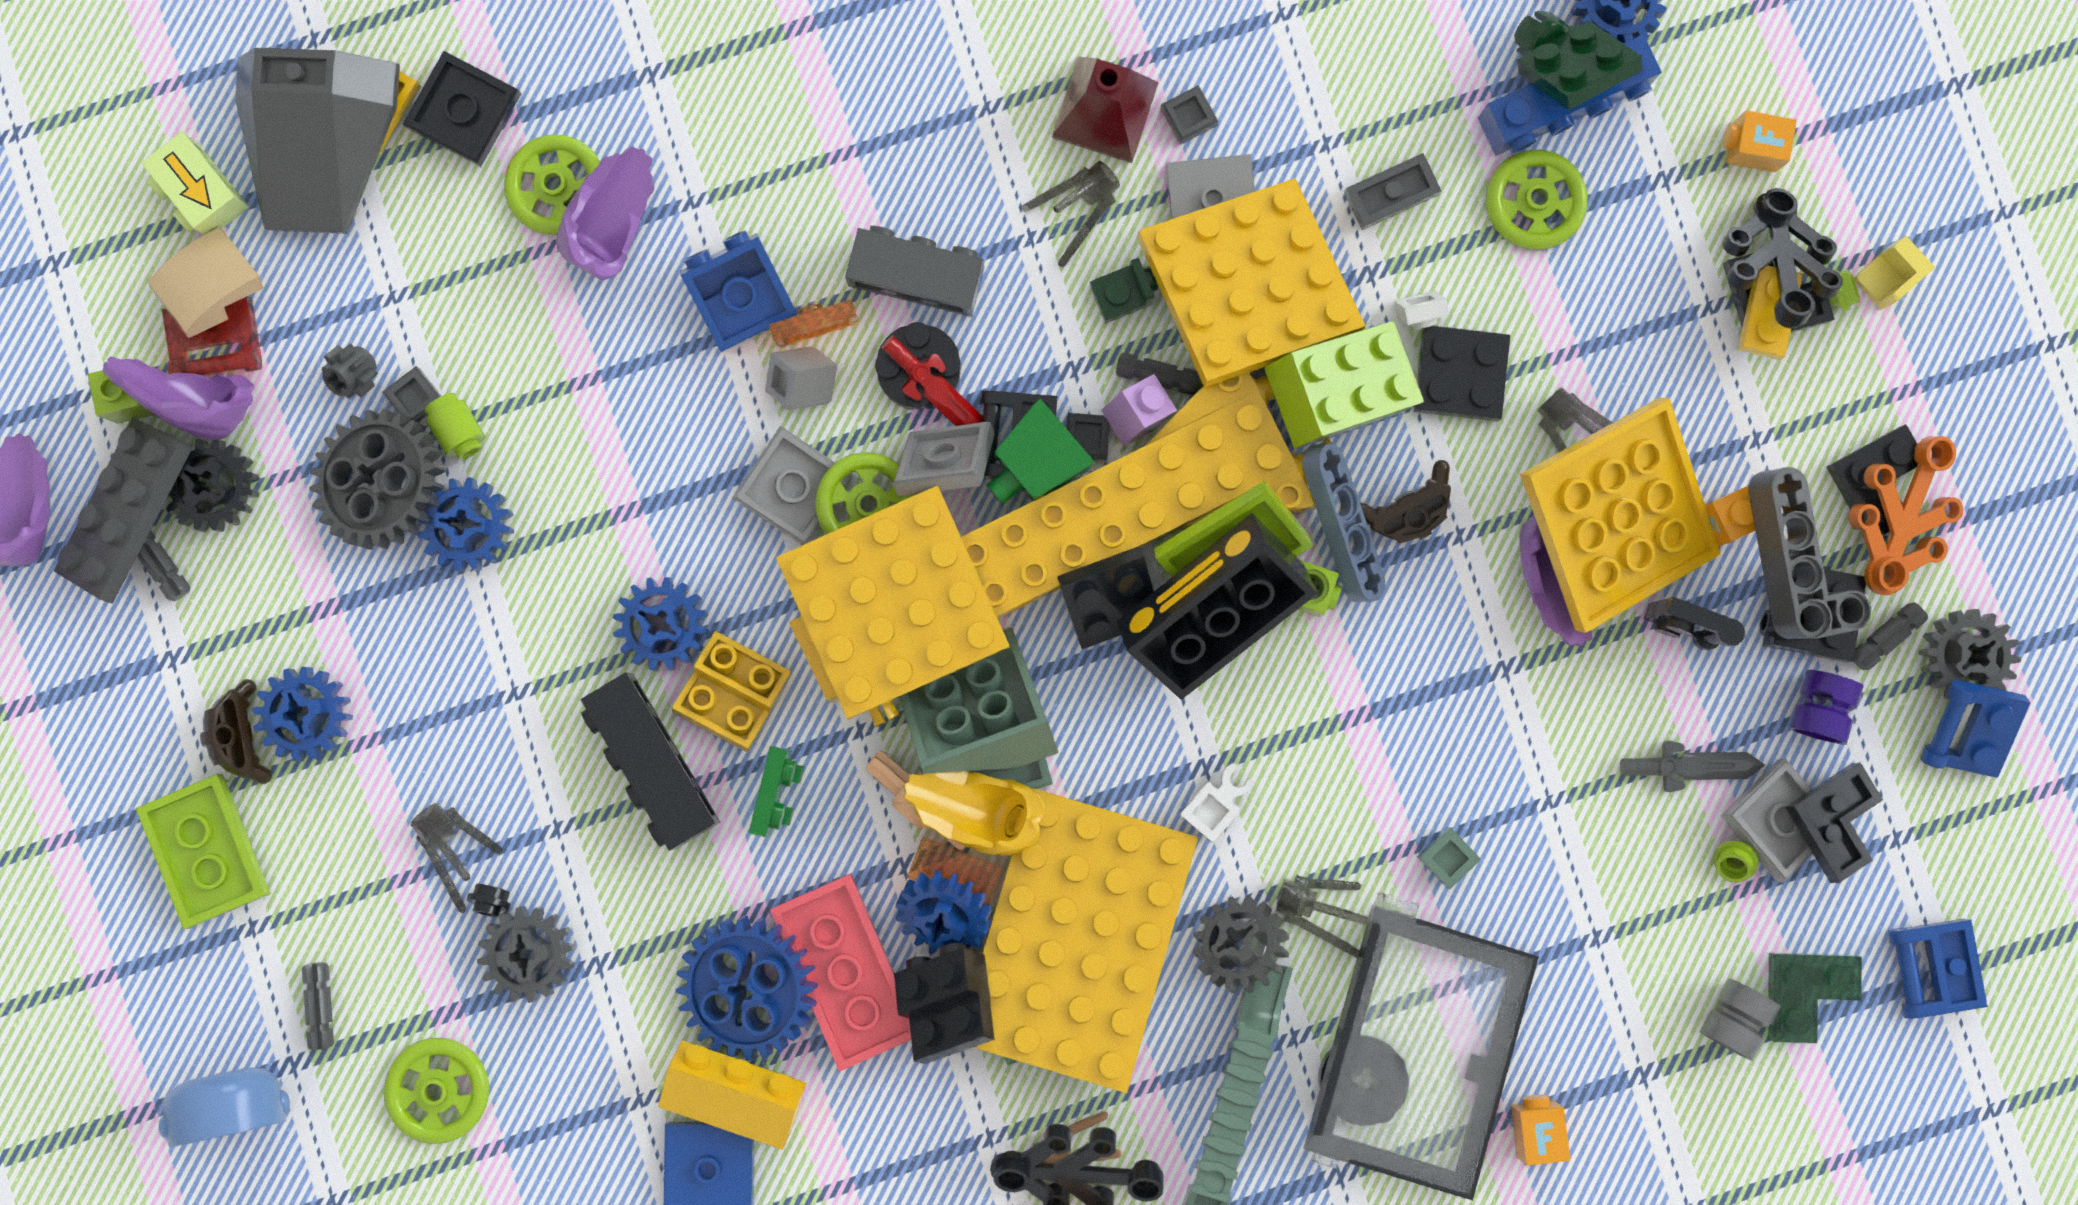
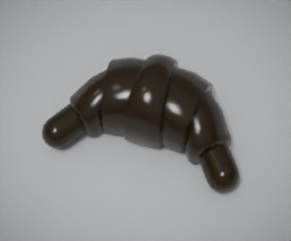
M1445 460L1436 461L1433 465L1432 476L1426 480L1425 487L1421 486L1414 492L1412 490L1406 491L1394 499L1395 502L1389 503L1384 507L1376 506L1373 508L1365 503H1360L1370 528L1384 537L1396 540L1398 544L1417 538L1421 540L1431 535V531L1448 518L1446 513L1451 493V486L1448 484L1449 463Z
M244 679L234 689L228 690L217 699L210 709L204 711L203 732L200 733V742L202 747L207 748L208 756L214 766L219 765L231 774L242 778L248 777L259 784H267L272 779V772L267 767L259 764V756L253 754L255 753L252 744L253 735L246 710L250 706L248 699L255 693L257 685L251 679Z

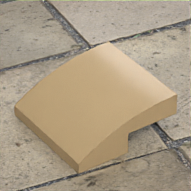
M221 227L202 235L179 250L148 280L152 291L188 338L228 320L224 309L225 306L263 289L259 275Z

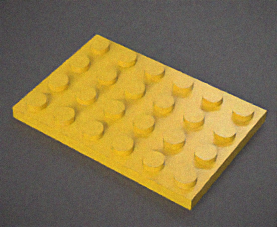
M1032 788L1041 796L1046 805L1045 815L1039 822L1040 836L1035 845L1011 856L983 951L986 961L995 1040L973 1048L1127 1093L1198 837Z

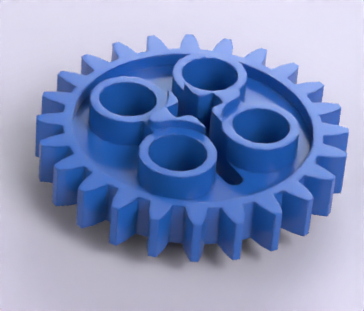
M748 916L739 918L736 926L731 918H727L720 923V929L712 925L704 930L705 937L700 935L691 942L695 950H689L682 955L683 960L690 966L682 967L677 971L676 975L687 980V983L676 988L675 992L680 995H686L688 1001L678 1008L679 1011H692L693 1017L686 1023V1026L693 1027L699 1024L702 1030L697 1040L700 1042L710 1035L714 1039L712 1051L716 1052L723 1045H727V1054L730 1057H735L742 1049L746 1061H750L755 1057L757 1050L762 1058L765 1059L773 1053V1047L779 1052L783 1051L789 1045L788 1039L795 1041L802 1034L798 1026L805 1027L811 1021V1017L804 1011L815 1007L817 1001L806 996V994L814 991L818 987V983L806 980V975L813 971L815 966L801 964L800 960L808 951L807 949H800L794 952L791 948L796 939L794 934L785 940L780 938L782 925L777 924L770 931H766V921L763 917L755 921L752 927ZM751 951L756 953V960L753 965ZM724 953H729L735 958L737 970H732L725 965ZM765 963L777 969L779 974L778 981L768 978L764 971ZM745 979H747L746 986L741 984ZM747 991H751L752 994L746 998ZM716 995L724 997L729 1005L728 1012L720 1010L715 1002ZM756 1006H761L768 1011L770 1023H765L759 1019L756 1013ZM741 1010L742 1025L738 1024L737 1022L738 1013Z

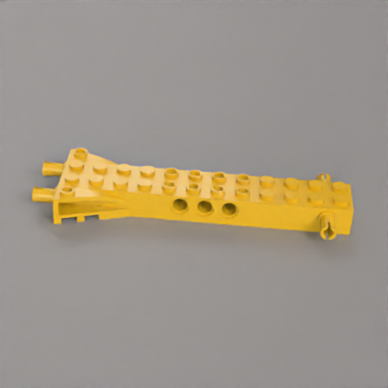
M1248 372L1205 388L1203 386L1144 447L962 536L963 543L997 619L999 620L1061 589L1057 576L1138 546L1142 549L1176 531L1185 530L1263 481L1267 483L1291 514L1312 512L1316 506L1307 486L1302 464L1305 451L1296 456L1290 453L1267 408V402L1275 399L1267 374L1256 379ZM1327 438V439L1324 440V442H1322V443H1320V444H1326V443H1332V442ZM802 616L790 621L789 624L826 700L829 702L837 700L838 697ZM892 700L882 704L888 720H892L900 715ZM879 706L868 711L874 722V727L886 723Z

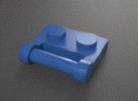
M1953 680L1947 691L1949 701L1931 744L1924 746L1920 759L1925 764L1935 768L1950 767L1998 778L2031 702L2023 694ZM1975 703L1956 749L1949 748L1967 704Z
M1963 918L1888 930L1890 944L1896 946L1906 1003L1902 1004L1904 1018H1924L1988 1007L1971 919ZM1920 941L1925 942L1935 999L1926 1001L1924 1000L1914 942Z

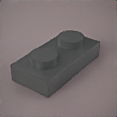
M1424 153L1347 187L1344 194L1361 229L1364 230L1438 196L1442 190Z

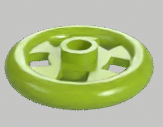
M545 135L529 141L514 154L506 169L504 192L510 210L529 229L542 234L557 235L563 214L567 208L565 204L572 199L585 178L599 165L600 160L586 144L569 136ZM548 152H557L558 163H549L541 166L540 155ZM580 161L587 175L576 181L574 174L568 167ZM524 173L535 174L533 191L521 190ZM559 177L561 180L560 186L555 190H549L547 188L549 179ZM539 200L547 205L554 206L550 218L534 212Z
M1526 150L1507 158L1494 171L1486 191L1487 212L1491 223L1498 233L1510 243L1531 250L1553 248L1570 239L1583 223L1588 206L1587 188L1578 169L1565 157L1547 150ZM1544 167L1545 179H1528L1527 168ZM1564 181L1569 189L1570 197L1559 200L1558 191L1553 184ZM1507 182L1519 185L1515 202L1503 198ZM1533 192H1540L1545 198V203L1542 205L1535 204L1531 199V194ZM1557 211L1564 221L1553 230H1550L1544 220ZM1517 212L1523 217L1532 220L1533 223L1527 231L1519 228L1511 221Z
M870 452L851 454L834 463L822 477L815 499L817 519L825 535L889 507V502L896 504L914 496H897L894 485L885 493L880 486L872 483L878 472L887 476L894 483L899 464L884 455ZM852 472H856L862 483L855 485L847 492L841 484V480ZM866 495L872 497L875 502V507L871 512L863 511L860 506L861 499ZM844 501L846 512L850 519L838 523L833 512V504Z
M428 1038L408 1046L391 1064L384 1084L385 1106L396 1127L410 1138L430 1144L451 1142L471 1131L484 1114L489 1097V1080L481 1060L467 1046L447 1038ZM441 1055L449 1057L448 1071L441 1068L431 1069V1056ZM409 1069L420 1073L419 1078L415 1082L414 1090L402 1086L404 1077ZM468 1074L471 1083V1093L459 1095V1085L455 1077ZM431 1084L440 1086L442 1090L440 1099H434L429 1095L428 1089ZM414 1101L422 1110L428 1112V1115L421 1122L416 1120L407 1110ZM455 1105L460 1117L445 1125L439 1113Z

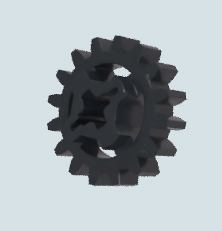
M201 438L195 439V450H191L167 497L173 500L166 507L167 512L172 514L181 513L178 523L185 526L194 524V530L207 532L209 526L213 531L224 532L225 521L238 526L241 523L237 514L240 511L251 514L253 511L250 505L246 503L248 498L259 497V492L250 489V483L258 481L260 479L259 475L247 472V469L254 463L253 460L246 456L239 457L242 449L232 444L226 447L225 441L212 440L209 445L206 440ZM209 458L205 465L195 466L198 462ZM200 477L210 479V483L214 485V488L220 494L210 492V488L206 486V482L202 481ZM225 505V507L216 512L205 513L206 511L211 512L214 506Z

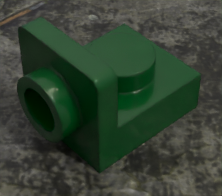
M1139 258L1131 260L1129 266L1094 279L1089 283L1105 324L1153 305V292L1158 290V285L1150 266L1143 268Z

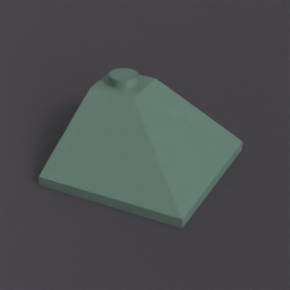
M1012 627L1003 630L1010 648L899 697L924 773L1019 768L1059 753Z

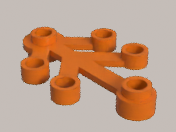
M1928 436L1915 446L1914 459L1918 465L1903 504H1901L1895 485L1896 473L1891 465L1872 464L1865 470V484L1870 489L1877 490L1891 532L1887 544H1885L1878 526L1880 512L1876 506L1872 504H1856L1850 509L1848 520L1853 528L1862 531L1870 556V560L1865 567V581L1868 588L1876 594L1892 595L1907 584L1909 572L1930 562L1939 563L1947 555L1948 546L1945 540L1940 537L1929 536L1923 537L1918 541L1916 550L1904 555L1903 553L1908 540L1943 523H1955L1963 515L1962 502L1955 497H1939L1934 501L1932 509L1919 514L1935 471L1949 469L1956 459V447L1948 437ZM1881 470L1883 478L1882 481L1879 483L1877 475ZM1947 504L1950 507V512L1948 516H1946L1945 514V507ZM1864 510L1867 513L1865 523L1862 522L1861 518ZM1933 543L1934 553L1931 556L1929 549L1931 544Z

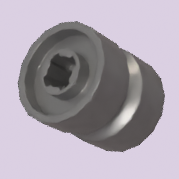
M1728 978L1719 994V1002L1723 1007L1722 1011H1710L1699 1032L1734 1053L1753 1061L1764 1041L1758 1031L1759 1028H1768L1770 1024H1773L1782 1007L1752 988Z

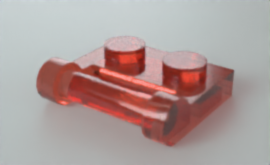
M246 296L225 306L224 309L228 320L190 338L186 336L167 309H161L169 355L168 373L180 372L205 376L244 369L246 372L261 370L262 357L252 297ZM241 342L240 352L188 360L187 352Z

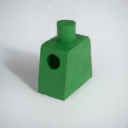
M1039 399L994 452L996 460L1004 470L986 486L1002 505L1021 489L1031 501H1034L1087 473L1094 467L1095 461L1047 405Z

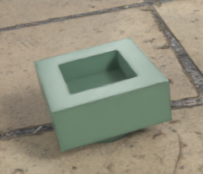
M1447 827L1417 856L1447 889H1451L1481 860L1451 827Z

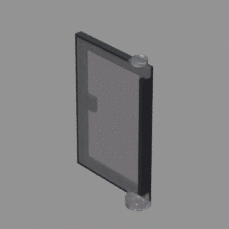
M1377 892L1366 924L1304 1149L1313 1152L1311 1161L1337 1169L1340 1160L1473 1201L1539 956L1418 919L1416 917L1419 904Z

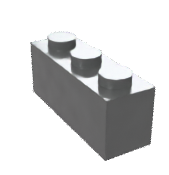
M872 225L869 230L858 228L845 276L849 287L972 317L985 269L984 259L978 258L976 251L960 246H954L952 251L938 248L935 241L921 236H912L911 241L894 237V231L881 226Z

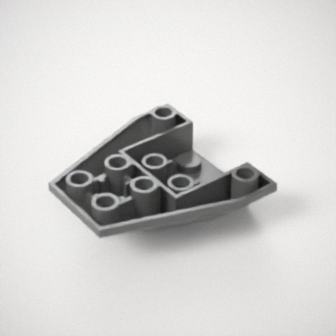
M253 48L238 57L235 101L264 229L315 233H348L397 108L399 64L336 50Z

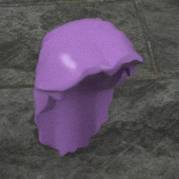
M631 146L624 150L622 154L616 153L612 156L604 157L595 170L585 178L571 199L558 228L556 244L557 250L562 257L593 277L603 281L616 276L622 271L628 258V250L639 228L640 219L645 213L647 200L654 191L653 175L650 172L653 159L651 156L646 155L644 149H636L634 146Z
M111 356L108 358V362L103 364V373L145 409L166 423L203 439L221 440L228 437L237 428L238 424L244 420L247 409L253 402L252 392L255 389L254 385L241 375L232 374L224 376L216 373L212 377L180 372L166 374L155 367L146 365L139 359L121 360Z
M20 433L14 437L6 436L3 447L0 448V567H22L35 562L42 551L50 517V484L47 478L48 463L42 457L39 450H36L31 436H23Z
M1533 515L1522 525L1519 533L1521 563L1526 584L1531 593L1533 603L1540 611L1543 623L1555 633L1560 634L1562 640L1567 645L1581 647L1584 642L1592 640V630L1587 633L1575 631L1536 518Z

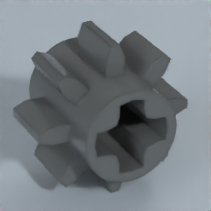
M352 344L347 345L343 349L337 345L323 356L327 364L321 368L323 371L322 378L325 385L334 394L346 396L348 399L354 394L362 397L375 387L372 379L378 375L376 371L377 366L373 356L366 349L359 346L354 347Z

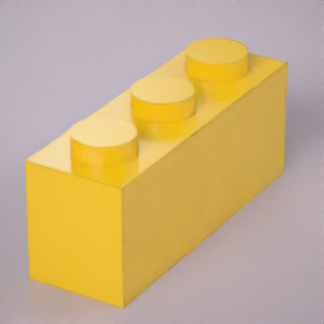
M682 1040L668 1067L658 1107L784 1150L795 1123L807 1083Z

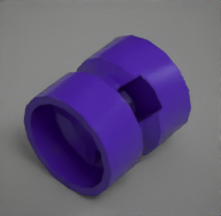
M1806 670L1800 690V695L1805 701L1802 704L1796 705L1790 730L1818 740L1847 745L1853 725V720L1848 714L1849 711L1858 708L1864 685L1840 675L1818 670ZM1826 700L1832 701L1831 708L1823 706Z

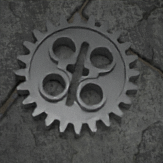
M382 409L380 414L374 411L366 410L364 419L355 415L350 416L351 428L340 424L336 425L339 435L337 440L329 437L324 438L326 445L330 449L327 453L316 452L315 456L323 464L322 468L310 470L311 474L320 477L319 483L309 487V491L321 495L312 504V507L324 511L319 518V522L331 526L329 531L331 535L343 538L342 542L354 546L358 545L368 550H372L374 546L388 549L390 541L401 545L404 544V531L414 535L419 534L415 523L418 519L425 522L431 521L425 509L427 506L439 507L440 503L431 496L433 491L444 489V485L435 481V476L444 473L445 468L434 463L442 455V451L430 447L435 441V437L423 432L424 425L411 420L412 418L399 412L395 414L387 409ZM385 444L384 451L380 455L381 448ZM352 473V477H351L350 481L348 482V478H349L350 474ZM407 476L406 483H405V485L401 488V484H402V482H403V479ZM374 504L373 512L369 515L371 506Z

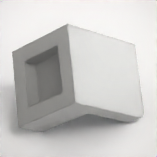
M815 347L771 352L765 391L788 410L828 404L832 400L837 364Z

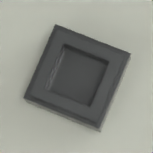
M1199 85L1161 104L1160 109L1180 145L1218 126L1219 121Z
M417 366L382 392L397 412L412 418L411 420L418 423L427 417L424 411L425 407L441 397V394Z

